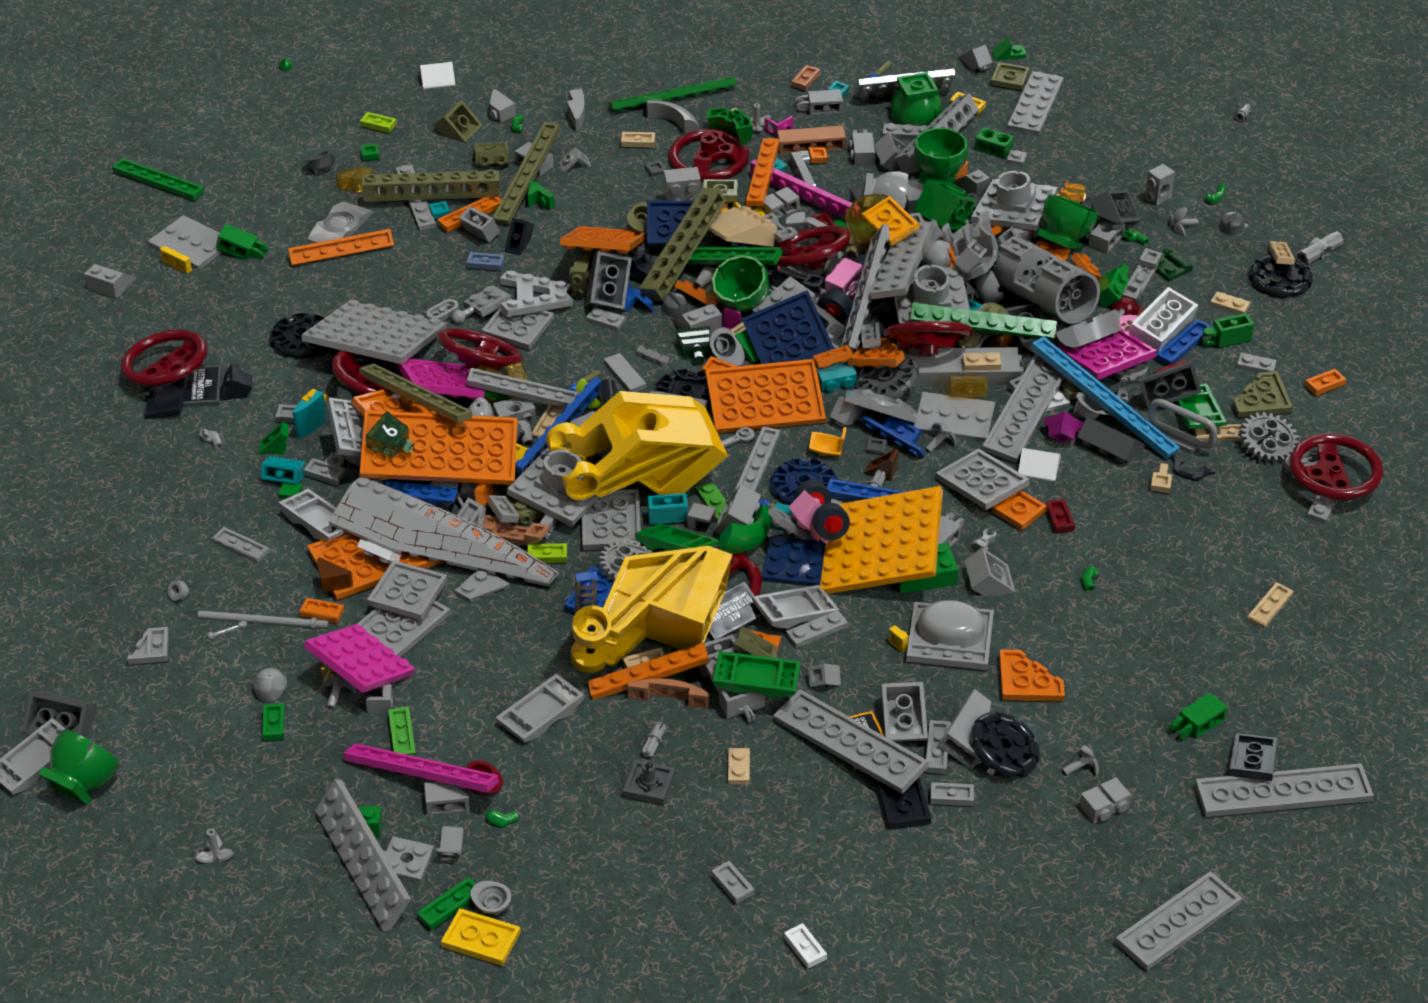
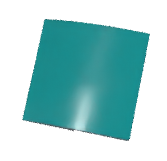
M316 390L308 402L301 400L292 411L296 438L301 439L309 435L327 419L323 392Z

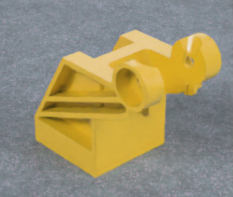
M619 391L579 427L572 423H561L551 428L546 435V444L549 452L559 449L568 450L578 455L581 459L569 475H562L561 477L566 494L574 500L588 499L593 495L601 498L637 481H640L658 495L683 494L728 457L706 408L692 397ZM570 443V445L563 447L564 444ZM612 447L611 452L596 465L585 462L586 457Z
M711 546L625 556L604 607L584 606L573 617L572 633L576 641L571 649L572 664L577 670L585 673L598 672L606 665L616 666L618 662L623 660V657H626L646 637L679 650L705 642L727 589L732 554ZM589 626H594L596 630L594 632H590L587 630V628ZM593 648L594 653L588 654L586 649Z

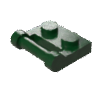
M1167 247L1162 252L1156 272L1170 282L1191 272L1193 265L1183 261L1173 253L1171 248ZM1166 258H1169L1170 260H1172L1174 263H1176V264H1177L1179 267H1181V268L1179 269L1178 267H1176L1173 263H1171V262H1170L1169 260H1167Z

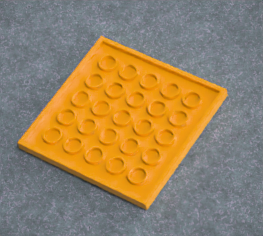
M941 486L838 504L847 512L850 526L843 537L837 540H830L825 545L820 583L821 590H824L826 594L934 577L936 574L943 498Z

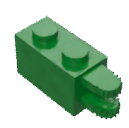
M225 224L219 233L215 247L243 260H248L249 257L263 259L264 253H267L269 250L267 244L257 240V236L229 224Z
M1122 264L1102 276L1099 282L1100 296L1098 301L1102 307L1106 308L1121 299L1130 280L1127 277L1129 269L1126 264Z
M1247 313L1215 319L1212 327L1203 329V335L1206 337L1202 338L1201 343L1205 346L1217 344L1218 347L1252 341L1254 323Z
M1208 693L1204 697H1199L1190 706H1185L1180 711L1179 717L1170 723L1169 729L1174 732L1182 727L1178 733L1180 739H1185L1190 735L1197 739L1226 720L1228 707L1213 694Z

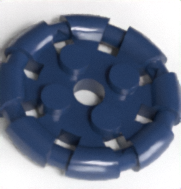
M791 459L784 462V465H779L773 471L770 478V488L777 499L780 498L782 503L791 505L795 501L794 497L797 488L803 483L800 481L817 480L827 488L830 479L838 480L834 470L816 459Z

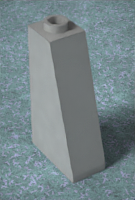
M975 689L963 702L938 743V746L970 769H973L980 761L975 753V747L971 744V727L979 716L990 712L991 701Z

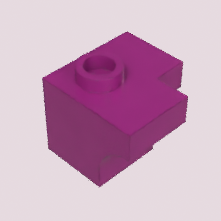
M1060 412L1059 414L1044 418V425L1049 427L1048 436L1062 443L1074 440L1075 433L1080 431L1084 424L1068 412Z

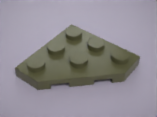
M1278 371L1259 373L1252 383L1250 382L1243 390V393L1234 399L1233 403L1238 418L1249 417L1250 415L1255 416L1256 413L1261 416L1263 412L1266 415H1270V413H1292L1293 410L1292 403Z

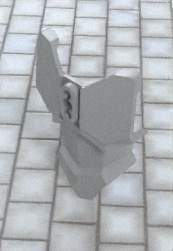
M988 211L980 214L979 223L969 224V221L965 220V226H962L955 233H951L949 223H946L941 231L937 221L931 220L934 224V230L927 245L937 240L949 242L956 258L961 255L973 239L983 248L987 249L986 253L968 274L962 272L964 283L986 273L998 258V247L995 235H992Z

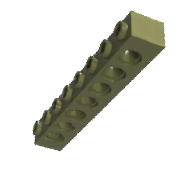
M493 170L363 175L362 190L364 202L500 197L499 171Z
M703 187L639 287L644 297L647 296L651 301H663L667 293H669L726 202L719 188Z

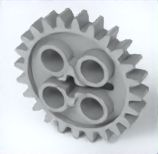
M1265 412L1261 416L1258 413L1255 416L1250 415L1248 419L1245 418L1238 433L1240 436L1239 442H1243L1241 447L1247 448L1245 453L1251 452V458L1258 457V462L1263 459L1266 465L1269 461L1273 465L1277 461L1282 464L1300 442L1297 441L1299 436L1295 435L1297 430L1291 429L1292 424H1285L1286 419L1281 421L1279 415L1274 418L1272 413L1269 416Z
M622 540L621 544L615 541L614 545L608 543V547L604 546L603 551L600 552L598 560L599 570H602L601 575H607L606 580L612 579V584H614L625 556L653 553L654 550H647L646 546L641 547L640 542L633 544L632 540L629 543Z

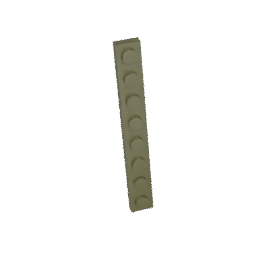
M544 121L493 216L495 223L510 225L529 189L531 181L534 180L561 129L560 124Z
M376 364L359 368V375L367 378V380L379 384V386L403 396L405 399L412 400L416 404L428 408V410L452 420L454 423H463L465 420L472 418L471 410Z

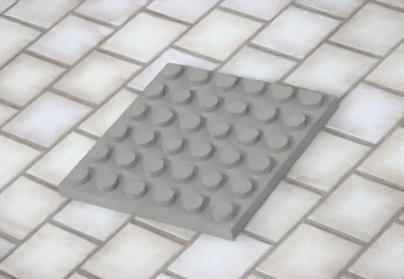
M349 300L302 334V341L403 364L434 340L437 334L446 328L447 323L435 318L429 320L422 315H410L405 311L397 312L392 311L391 308L375 307L374 304H361L357 300Z

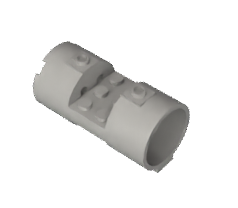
M1014 236L1000 245L1001 250L998 253L999 258L996 265H994L993 273L1002 288L1024 300L1037 304L1042 310L1066 323H1079L1089 317L1094 311L1100 296V286L1094 275L1052 255L1050 252L1029 241L1021 240Z

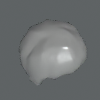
M943 240L931 242L924 249V263L928 266L950 267L951 262L948 254L950 245Z

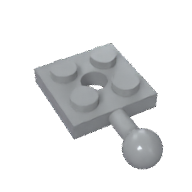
M488 286L482 292L473 294L469 299L465 300L464 303L467 309L454 311L451 316L452 321L455 324H462L466 317L474 312L484 317L500 308L502 302L512 300L511 295L495 286Z
M393 836L387 851L383 850L399 879L421 883L434 852V846ZM406 857L412 859V861L408 863L402 862L401 860Z

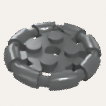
M904 353L905 359L899 366L889 368L888 366L877 368L864 366L857 375L856 389H870L875 394H880L894 400L904 396L905 391H910L918 379L917 374L919 373L918 364L912 357Z

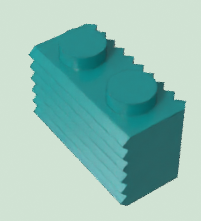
M848 361L831 364L828 368L816 367L821 392H832L836 389L855 386L857 373L853 365H848Z
M270 456L261 464V480L298 485L305 476L303 471L305 462L300 460L294 461L289 458L283 459L282 457L276 458L275 456L272 458Z
M686 493L648 496L650 524L687 521L688 502Z

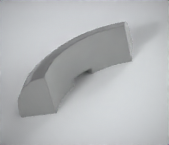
M646 100L648 118L670 119L681 127L684 134L700 130L697 120L685 108L666 101Z
M1115 309L1089 319V324L1084 321L1055 333L1064 345L1079 347L1121 331V323Z

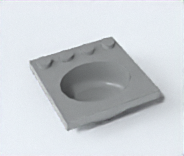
M943 600L934 603L914 602L906 662L987 670L994 610L979 609L967 603L954 600Z

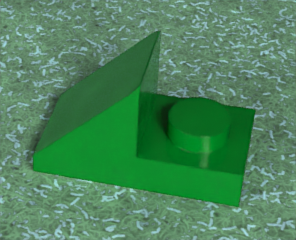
M1009 36L992 50L995 61L1027 57L1024 46H1012Z
M532 180L528 191V208L537 203L549 210L555 208L554 194Z
M281 422L259 442L258 455L285 454L286 440L289 436V425Z

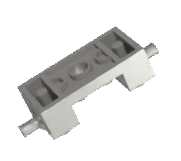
M733 635L704 643L710 662L697 667L703 676L709 675L712 682L719 651L744 654L735 645L736 639ZM715 686L719 692V705L726 718L744 714L748 722H751V720L753 722L756 716L752 711L765 707V695L759 692L748 691L736 694Z

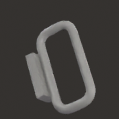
M1155 399L1151 402L1149 407V420L1151 424L1163 431L1162 433L1176 443L1181 450L1193 454L1198 447L1210 449L1215 445L1217 428L1211 420L1163 399ZM1157 407H1163L1205 425L1210 431L1209 440L1207 442L1158 421L1156 418Z

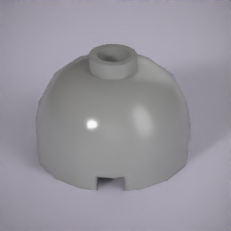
M991 269L976 277L974 294L977 299L981 298L984 303L992 302L996 304L1005 300L1003 292H1000V285Z

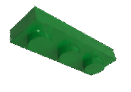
M469 877L418 911L417 918L432 931L454 916L459 908L464 909L473 902L470 894L471 889L476 883Z

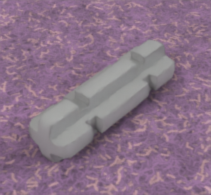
M639 346L636 350L637 356H644L645 359L654 363L658 362L661 366H666L669 363L668 356H661L660 353L647 349L644 346Z

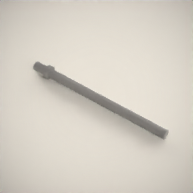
M198 611V618L246 621L250 623L311 627V629H327L329 621L317 620V618L300 619Z

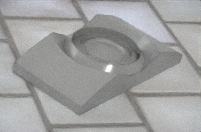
M340 202L332 207L324 220L316 223L307 241L318 243L349 237L373 214V211L347 202Z
M870 389L846 391L845 402L913 423L917 421V412L899 398L894 400L880 394H875Z
M310 489L278 503L279 508L293 524L303 525L315 539L330 541L347 533L328 525V521L336 507Z
M820 585L752 597V601L770 625L777 628L789 629L799 623L810 622L834 611H839L826 592L821 590Z
M555 674L498 715L496 721L521 741L528 742L545 733L557 720L571 714L585 697L583 693Z
M51 718L0 758V784L12 795L22 792L35 784L41 777L38 773L42 767L50 768V749L57 735L65 728Z

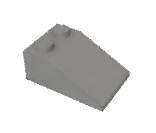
M923 682L882 684L881 699L885 737L893 742L928 740Z

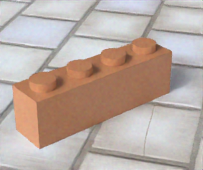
M843 125L777 131V139L780 141V154L808 151L809 147H825L826 151L846 149V136Z

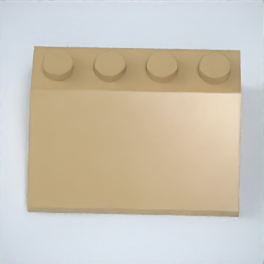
M741 206V208L734 207L718 213L708 230L725 241L773 247L777 226L772 223V220L765 219V216L759 215L757 211L751 210L750 207Z

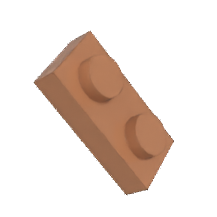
M806 65L791 81V87L806 91L819 77L820 69Z

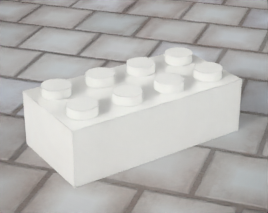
M1168 287L1131 324L1128 333L1154 348L1156 353H1158L1193 320L1198 304Z

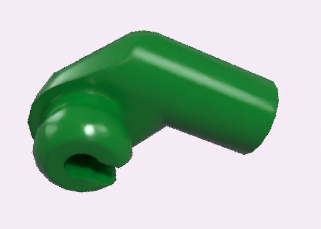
M519 114L512 119L513 132H523L522 128L524 126L520 124L524 121L523 115Z
M1219 184L1216 193L1213 195L1207 194L1205 201L1211 205L1220 202L1223 199L1227 186Z
M1125 230L1123 233L1125 241L1139 242L1142 245L1149 242V238L1136 230Z
M1094 566L1086 567L1080 577L1086 592L1095 589L1092 578H1096L1099 571Z
M489 810L486 813L487 821L497 827H505L519 821L516 811L503 814L496 810Z

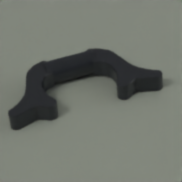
M1175 455L1171 456V460L1174 462V473L1177 476L1191 481H1199L1207 475L1215 474V470L1207 469L1205 466H1202L1200 473H1191L1180 468V465L1184 464L1185 459L1178 458Z

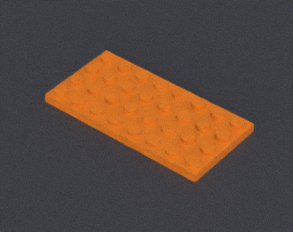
M365 410L360 478L511 485L515 481L517 418L472 416L471 419L465 420L463 423H454L452 420L440 416V414ZM383 424L387 428L392 426L398 430V433L400 432L404 436L389 455L383 453V451L395 437L386 438L382 436L386 433L382 428ZM380 438H385L386 441L381 447L376 445ZM403 444H404V446H403V447L399 450V452H398L397 447H398L399 445H403ZM407 444L413 447L410 453L403 450ZM375 445L379 450L372 449V447Z

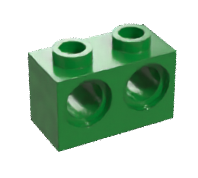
M985 127L975 139V150L1003 159L1009 155L1014 145V136Z

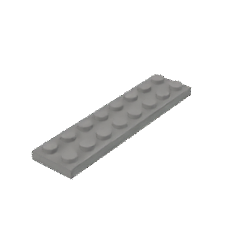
M933 221L919 222L920 229L890 246L876 278L877 280L870 291L871 299L907 294L923 256L924 249L934 230Z
M883 224L871 238L840 346L847 345L852 350V353L853 350H857L860 344L858 337L863 332V319L865 320L868 315L869 309H867V305L872 300L870 291L877 280L875 278L876 273H879L882 266L880 259L884 257L886 252L884 245L890 237L888 233L890 226Z
M1035 353L982 445V451L1016 464L1021 456L1022 448H1026L1065 378L1037 353Z
M801 689L773 715L774 721L901 794L929 767L928 761Z
M1362 763L1276 771L1273 773L1272 781L1234 776L1202 778L1195 781V787L1205 817L1373 801L1374 796Z
M335 779L315 812L383 931H390L409 904L411 898L343 781Z

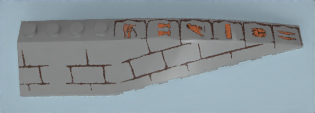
M359 477L350 485L328 521V525L395 553L401 554L404 551L409 552L410 556L413 557L422 555L429 557L431 561L445 560L447 564L477 571L481 568L487 570V573L496 574V572L503 573L508 578L522 577L526 582L550 586L559 576V572L492 532L441 508L365 477Z

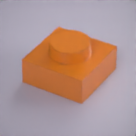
M809 147L808 153L811 163H827L828 156L825 147Z

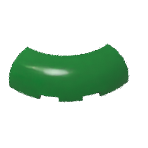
M726 107L708 109L707 121L710 129L722 130L736 135L740 140L741 146L752 139L753 124L749 115H745L744 111L736 108L732 111Z
M762 505L755 514L753 513L752 518H754L752 524L740 525L731 523L719 535L720 550L732 554H741L742 552H751L756 549L769 532L771 516L768 511L770 509Z

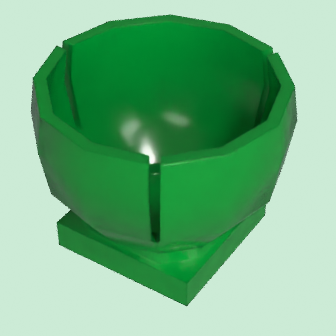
M923 72L897 77V84L900 89L892 96L890 104L892 120L899 125L928 126L942 113L938 88L930 74Z
M931 128L922 131L916 137L914 143L915 163L922 170L919 176V183L925 184L928 179L954 184L959 170L966 164L968 157L967 139L961 133L950 128Z
M1049 194L1042 210L1045 228H1040L1037 235L1066 248L1079 250L1082 246L1079 239L1092 231L1097 223L1099 213L1087 206L1083 208L1082 204Z
M740 255L728 258L718 266V269L716 268L712 277L714 295L718 301L726 308L741 312L743 317L753 314L752 310L765 301L766 297L772 293L769 291L768 272L764 265L755 257Z
M63 729L55 738L50 749V769L42 767L38 774L55 790L88 805L92 801V798L88 795L89 791L106 785L115 775L120 764L114 756L96 743L88 751L87 748L91 744V740L71 730Z

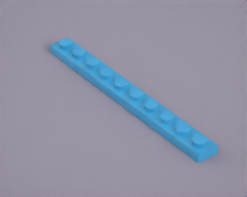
M1042 337L1032 343L1030 349L1166 460L1178 453L1180 447L1048 339Z

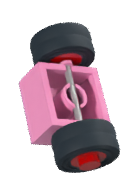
M867 254L860 255L856 261L844 258L825 279L827 293L822 298L820 305L822 309L826 310L839 322H844L850 315Z
M808 480L797 488L794 497L795 501L789 506L793 512L791 516L797 521V524L802 529H807L810 535L818 542L821 539L827 544L830 540H837L843 537L849 529L850 519L847 512L840 505L831 503V494L826 486L820 481Z

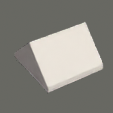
M452 62L420 65L423 89L455 86Z
M1022 448L1018 472L1025 477L1055 482L1061 455Z

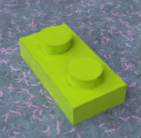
M367 112L360 120V126L390 133L397 125V119L370 112Z
M567 543L528 544V553L543 563H567Z

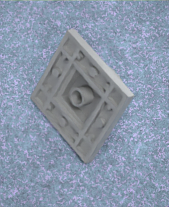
M1008 171L1002 173L990 183L971 216V222L979 223L980 214L988 211L991 225L1037 231L1043 221L1042 210L1044 202L1049 194H1058V187L1031 183L1030 176L1025 172Z
M939 265L922 266L916 270L907 294L893 296L899 324L910 322L912 302L970 310L962 271L957 266L945 268Z
M328 398L327 407L337 454L343 455L350 463L360 466L364 416L355 408L350 400Z
M548 447L507 489V495L571 527L599 498L597 495L584 500L570 498L566 494L561 477L562 475H569L581 459L578 455L568 450L559 449L549 452Z

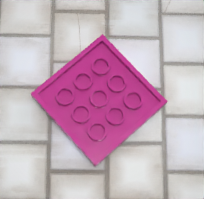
M1122 328L1121 331L1079 347H1069L1062 342L1054 344L1097 380L1156 357V350Z
M410 358L403 364L396 363L405 379L440 396L442 394H448L455 398L466 396L473 400L478 397L484 398V389L466 385L470 370L465 365Z
M358 624L308 639L303 646L362 693L409 677L415 671V668L407 660L395 655L394 650L386 647L377 637L369 634L364 627Z

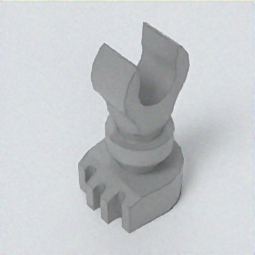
M985 529L982 537L971 543L970 551L975 553L981 548L988 550L987 546L989 543L994 542L996 539V532L993 535H987L989 529Z

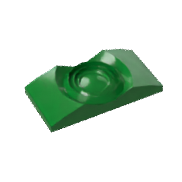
M1199 384L1201 393L1174 402L1177 406L1208 418L1216 427L1227 426V421L1207 384ZM1182 416L1183 424L1187 428H1206L1205 425Z
M662 523L635 532V538L650 550L661 548L663 551H672L703 546L713 547L719 544L718 539Z
M719 651L713 685L736 694L751 691L759 692L770 698L795 695L801 661Z

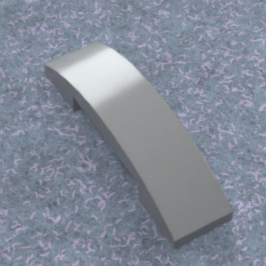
M773 213L765 215V219L772 220V223L777 226L775 243H782L798 235L797 231L793 228L782 226L779 223L778 217Z
M1147 248L1144 250L1139 259V265L1130 278L1122 297L1133 298L1134 301L1141 297L1155 274L1162 253Z

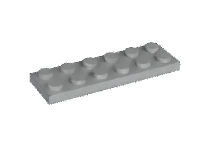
M954 69L928 72L939 91H946L951 87L955 77ZM911 74L858 79L854 92L855 98L868 99L870 96L881 98L888 94L893 96L900 89L897 84V77Z
M1032 71L1007 129L1039 135L1061 88L1064 77Z
M1210 871L1118 935L1115 943L1148 971L1242 903V898Z

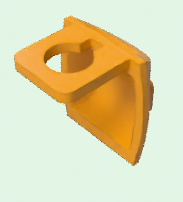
M843 427L841 438L826 433L812 432L809 450L825 457L827 455L841 456L846 427Z

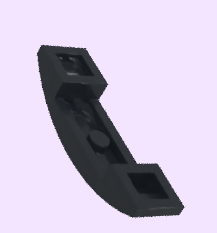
M764 265L768 272L769 284L779 287L791 276L811 292H814L821 288L826 277L809 273L806 278L778 271V266Z

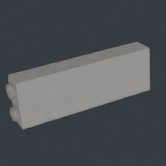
M1017 347L938 348L937 356H920V349H908V355L917 362L919 367L918 379L915 385L1009 384V381L1024 374L1023 367H1020L1022 365V355H1018ZM1000 353L1001 370L964 371L963 354Z

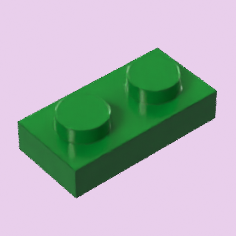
M284 703L264 704L263 741L283 740L285 734Z

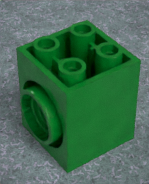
M928 179L923 186L920 197L916 201L914 211L929 220L934 219L941 227L949 223L950 229L958 230L965 226V220H968L977 200L967 195L965 190L954 184Z

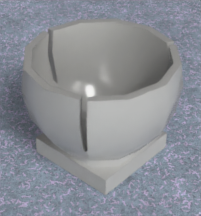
M900 171L887 172L877 178L873 177L874 174H866L860 216H862L863 212L889 196L903 209L905 208L908 185L907 173Z

